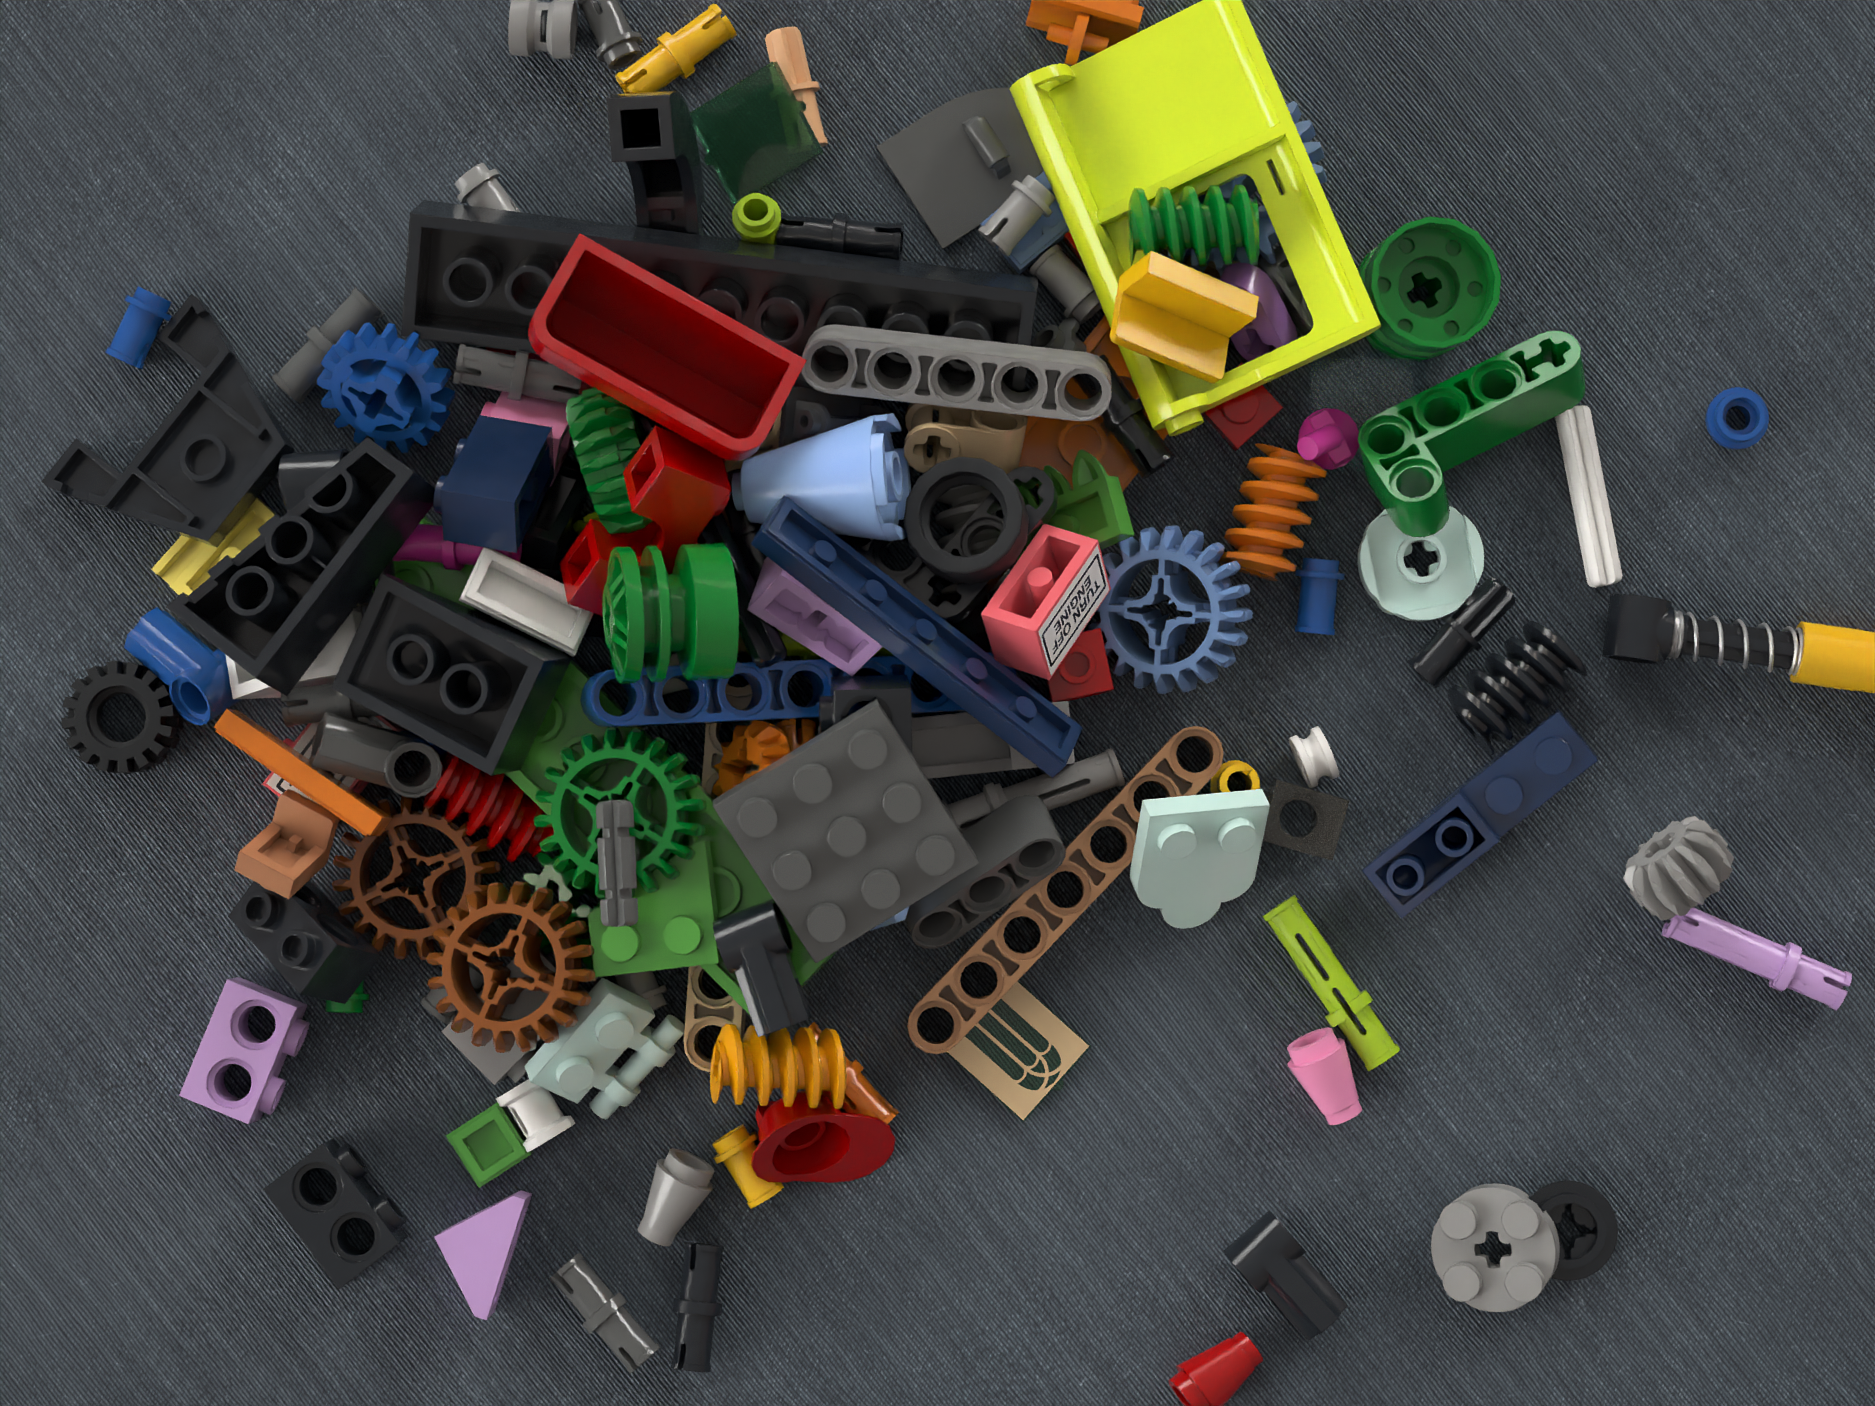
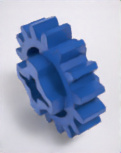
M370 322L364 323L357 334L350 330L345 331L323 358L321 364L325 368L317 378V385L328 389V392L321 401L322 407L338 409L340 414L333 424L337 428L345 427L348 424L356 429L354 442L359 444L366 436L375 438V443L384 450L390 441H394L402 453H407L414 441L422 446L427 445L434 433L441 430L451 412L448 410V407L455 398V391L444 386L452 373L448 368H435L433 365V361L439 354L436 348L422 352L416 347L419 342V334L416 332L411 333L406 340L398 338L395 324L388 323L382 334L378 335Z

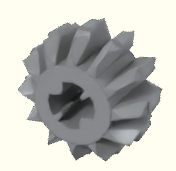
M1696 816L1687 817L1681 822L1672 821L1666 829L1654 832L1650 840L1639 845L1638 853L1627 861L1623 880L1629 886L1630 894L1641 907L1645 906L1653 916L1656 915L1660 920L1672 919L1675 915H1686L1696 905H1703L1705 899L1711 894L1719 892V884L1728 879L1733 870L1731 865L1734 856L1727 848L1728 843L1716 829L1713 830L1705 820H1699Z

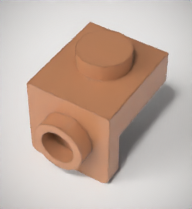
M287 789L278 798L272 822L239 851L234 871L259 883L263 888L290 899L327 864L339 818L323 806L293 790Z

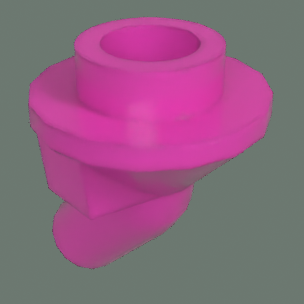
M1324 408L1315 411L1304 420L1299 429L1298 453L1305 460H1312L1323 469L1333 470L1343 467L1353 459L1359 448L1357 425L1348 414L1338 409Z

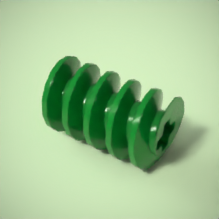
M1210 185L1203 204H1200L1196 191L1192 186L1184 187L1178 205H1175L1170 190L1167 187H1160L1158 189L1152 206L1149 205L1142 188H1134L1128 208L1131 266L1136 252L1140 250L1143 251L1144 256L1150 251L1161 254L1162 250H1168L1171 259L1182 264L1187 249H1193L1199 266L1205 267L1207 266L1212 248H1218L1225 266H1231L1237 247H1244L1250 265H1257L1260 243L1258 203L1256 197L1251 202L1244 185L1234 186L1228 203L1225 202L1221 189L1217 185Z

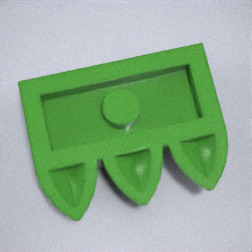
M1082 449L1078 451L1073 465V488L1057 469L1050 465L1044 466L1043 471L1052 480L1058 496L1057 509L1047 523L1048 525L1096 539L1099 542L1100 550L1134 536L1119 478L1108 476L1104 467L1093 455ZM1022 486L1018 487L1025 505H1030L1037 509L1042 504L1040 497L1038 503L1030 490Z

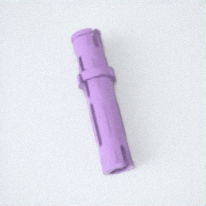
M1694 907L1684 916L1675 915L1670 919V923L1666 922L1663 926L1662 936L1666 938H1673L1768 979L1769 987L1782 992L1789 988L1824 1003L1834 1010L1841 1006L1848 991L1843 990V986L1849 987L1851 984V973L1840 971L1801 954L1802 947L1789 942L1782 946Z

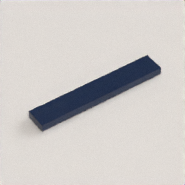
M784 495L775 504L751 542L752 546L1053 778L1066 766L1083 729L1078 723Z

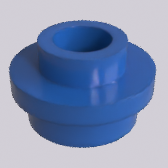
M1735 387L1722 391L1712 399L1706 411L1705 422L1710 436L1716 443L1728 449L1740 450L1754 445L1764 436L1768 428L1769 413L1765 402L1758 394L1746 388ZM1735 408L1744 414L1746 422L1742 430H1734L1728 426L1726 414L1729 409Z

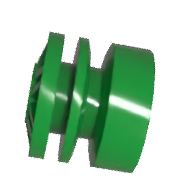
M1429 216L1405 223L1365 255L1357 269L1381 323V327L1366 336V339L1374 348L1394 359L1421 362L1446 354L1448 351L1468 341L1485 327L1499 303L1501 274L1494 251L1477 231L1455 219ZM1425 286L1429 296L1424 301H1417L1412 304L1408 299L1407 293L1413 288Z
M724 543L681 545L677 550L673 574L667 573L662 553L657 546L645 547L641 556L640 568L636 554L631 547H614L610 553L602 609L605 641L611 653V661L618 682L620 684L636 683L641 676L643 661L647 676L651 682H662L667 675L671 652H676L682 674L687 681L729 679L734 673L737 662L739 610L734 566Z

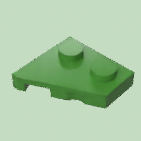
M710 841L695 842L689 846L696 852L692 860H686L677 855L669 859L680 872V875L675 880L668 879L658 869L654 870L652 874L658 882V891L647 893L639 880L637 881L634 898L638 899V921L636 924L620 927L604 926L601 922L600 906L587 914L590 941L594 948L592 959L595 977L724 962L713 931V921L719 919Z

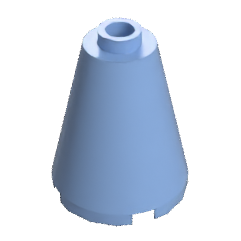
M893 413L876 414L745 459L742 463L741 472L734 473L732 477V496L736 509L738 511L745 510L750 522L763 524L771 509L785 495L834 534L885 541L905 539L907 537L906 530L898 526V521L904 519L906 498L911 492L909 464L904 457V448L894 449L890 432L902 431L899 421Z

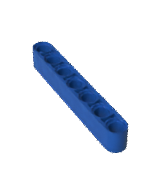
M988 652V654L994 658L993 653ZM896 656L871 657L859 669V671H863L869 676L907 675L909 683L914 673V670ZM825 659L780 661L762 669L757 667L754 662L736 663L731 677L736 675L746 679L752 690V698L749 705L743 710H737L730 705L726 698L725 689L729 679L687 681L682 674L680 665L668 666L666 678L662 682H651L647 676L646 668L642 667L640 679L636 683L621 684L627 691L628 704L623 713L619 716H613L604 711L599 701V693L603 684L608 680L618 682L614 669L597 673L587 680L581 692L580 702L584 714L591 722L607 728L749 722L753 720L819 718V696L831 695V677L850 675ZM1005 666L1008 670H1010L1012 673L1016 675V671L1014 668ZM795 673L803 674L812 683L813 697L805 707H799L794 704L788 695V682ZM671 678L683 681L690 691V703L681 713L668 709L663 701V687ZM934 687L931 697L925 702L916 698L911 690V714L967 712L936 687ZM872 701L866 704L859 702L854 704L849 710L847 717Z

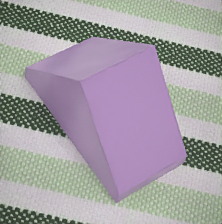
M520 1190L446 1228L434 1237L475 1317L487 1320L495 1312L532 1193Z

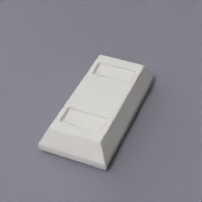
M483 547L459 598V601L573 657L593 616V613L568 604L564 584L494 549Z

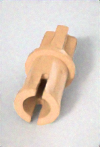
M797 27L775 29L767 34L765 38L776 90L771 93L772 100L779 101L789 142V153L814 150L813 145H816V148L824 147L828 144V141L824 134L815 92L819 91L820 86L819 82L812 81L801 32Z

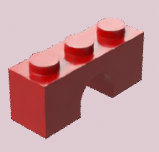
M655 426L623 471L632 512L649 518L653 522L646 525L645 528L630 533L609 534L600 521L590 519L559 563L568 604L603 616V590L607 581L610 553L614 547H631L636 554L640 568L641 556L645 547L657 546L662 553L667 573L672 574L679 547L681 545L696 544L698 536L711 518L718 516L728 503L731 486L723 458L681 435Z

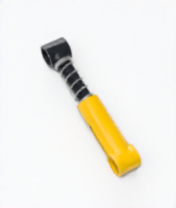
M1610 594L1602 657L1634 663L1660 665L1664 664L1668 657L1676 659L1683 654L1693 656L1694 662L1698 660V657L1718 659L1719 666L1722 665L1723 660L1743 663L1744 669L1747 668L1748 664L1768 666L1767 670L1769 673L1772 672L1773 667L1786 669V673L1793 683L1875 693V632L1803 621L1797 625L1795 630L1787 626L1782 631L1771 630L1768 624L1764 622L1757 627L1746 626L1741 619L1735 620L1732 624L1722 623L1715 615L1707 620L1696 619L1691 612L1683 614L1680 610L1677 612L1672 607V602L1668 600L1640 595Z

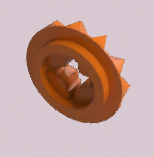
M753 720L749 726L736 725L732 741L721 743L723 752L721 762L712 767L719 774V779L714 784L712 792L719 797L790 753V746L783 731L774 724L760 720ZM747 765L759 766L758 771L751 770V774H745Z

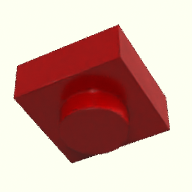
M1261 385L1201 414L1226 442L1237 451L1275 417L1283 407Z

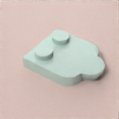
M1255 789L1142 800L1130 867V880L1139 900L1148 907L1160 908L1164 920L1169 925L1175 928L1186 929L1207 922L1216 914L1221 902L1233 900L1246 892L1255 879L1270 807L1263 790Z

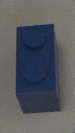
M479 416L468 438H461L455 450L454 465L448 476H440L436 484L433 504L434 511L442 514L443 540L517 553L554 478L552 427Z

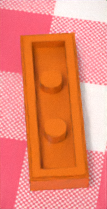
M226 709L215 724V732L364 836H380L391 821V816L325 770L310 766L309 759L240 711Z

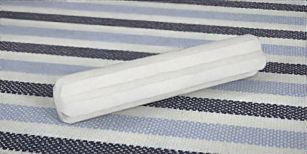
M1577 405L1555 416L1586 580L1590 587L1596 588L1616 584L1621 581L1623 575L1591 410L1588 406Z

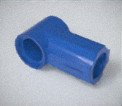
M158 607L143 615L134 629L128 633L124 648L169 686L172 703L182 717L190 723L199 726L207 724L226 709L242 700L232 698L225 654L219 649L212 651L167 611H161Z

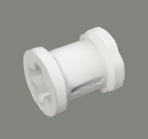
M529 1079L496 1098L500 1107L508 1106L525 1135L526 1140L523 1146L527 1153L576 1124L571 1115H563L549 1090L531 1083Z

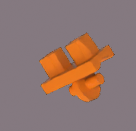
M1031 0L1025 26L1046 31V40L1068 46L1064 64L1073 66L1078 63L1082 50L1097 54L1138 33L1144 7L1139 6V0Z

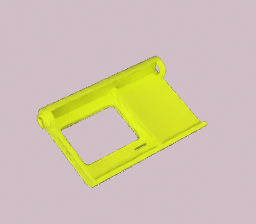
M1202 0L1071 67L1062 63L1049 65L1025 75L1010 87L1011 94L1110 328L1119 276L1131 267L1128 208L1134 188H1142L1149 205L1152 206L1158 189L1160 187H1167L1170 190L1175 205H1178L1185 186H1192L1199 197L1207 193L1210 185L1220 187L1244 175L1250 176L1257 187L1311 313L1313 328L1307 335L1224 373V377L1215 384L1118 345L1154 430L1166 428L1169 436L1187 432L1204 422L1201 413L1356 342L1381 327V323L1241 0ZM1142 250L1136 252L1132 266L1144 257Z

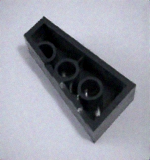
M367 437L305 489V498L282 517L275 514L258 529L261 534L234 558L228 555L225 556L208 571L211 576L190 595L182 592L166 608L256 679L288 696L434 505L435 488Z

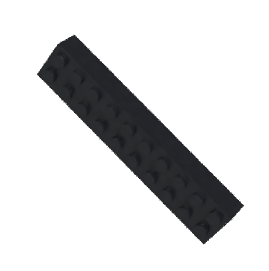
M423 200L410 212L401 336L408 337L411 333L416 332L419 334V339L536 353L528 337L530 321L580 233L802 357L808 339L815 330L825 325L833 324L1030 346L1038 287V278L428 200ZM827 345L815 351L816 361L825 370L831 372L840 371L848 365V358L839 347ZM896 352L886 353L877 360L881 372L890 378H902L912 370L908 359ZM959 359L950 360L940 368L942 377L948 383L956 386L964 385L975 377L972 367L967 362ZM1020 366L1007 370L1003 375V381L1006 386L1012 391L1024 392L1027 368ZM801 371L794 386L814 389L806 382Z

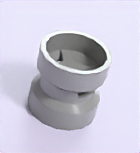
M511 0L508 23V45L511 56L530 57L535 51L548 52L554 59L573 60L578 30L577 0H553L551 2Z

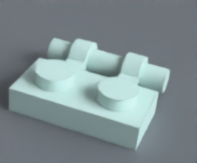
M601 978L588 993L591 996L590 1004L588 1006H577L573 1010L577 1016L578 1023L574 1027L569 1028L560 1025L558 1027L559 1039L554 1043H544L524 1067L531 1083L577 1104L592 1087L600 1089V1092L592 1099L589 1105L597 1116L606 1120L620 1105L626 1107L635 1099L641 1091L639 1084L655 1066L663 1067L675 1054L674 1045L683 1036L685 1026L673 1015H667L656 1029L648 1026L655 1017L649 1000ZM628 1047L636 1050L621 1068L612 1065Z

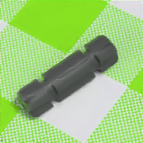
M627 800L602 801L596 806L597 829H602L603 838H597L599 890H605V900H600L601 922L607 927L632 926L638 921V899L632 898V889L637 888L635 837H629V828L634 827L633 805Z

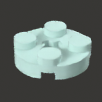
M1449 506V520L1445 526L1437 533L1427 537H1412L1404 534L1397 528L1385 509L1366 527L1358 549V571L1367 594L1383 612L1408 621H1431L1456 611L1472 594L1483 572L1484 549L1478 530L1465 515L1462 516L1455 508ZM1422 542L1425 551H1435L1437 555V563L1428 566V576H1417L1415 568H1406L1404 557L1412 553V543Z

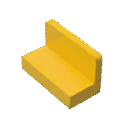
M1150 251L1119 276L1110 339L1115 344L1215 384L1224 377L1229 338L1256 318L1259 296Z

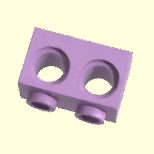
M768 557L765 559L747 609L748 611L850 676H853L883 647Z
M241 977L227 979L179 1096L247 1124L260 1120L263 1112L271 1115L276 1109L285 1088L286 1080L278 1076L288 1054L295 1057L298 1054L309 1029L310 1023L302 1020L307 1004ZM257 1006L267 1008L275 1018L274 1033L267 1041L254 1037L248 1028L249 1014ZM232 1064L244 1067L250 1074L251 1089L244 1098H237L231 1095L225 1087V1072Z

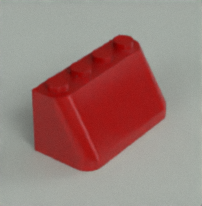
M580 233L536 308L528 328L530 344L542 359L711 453L732 461L747 459L758 451L807 361Z

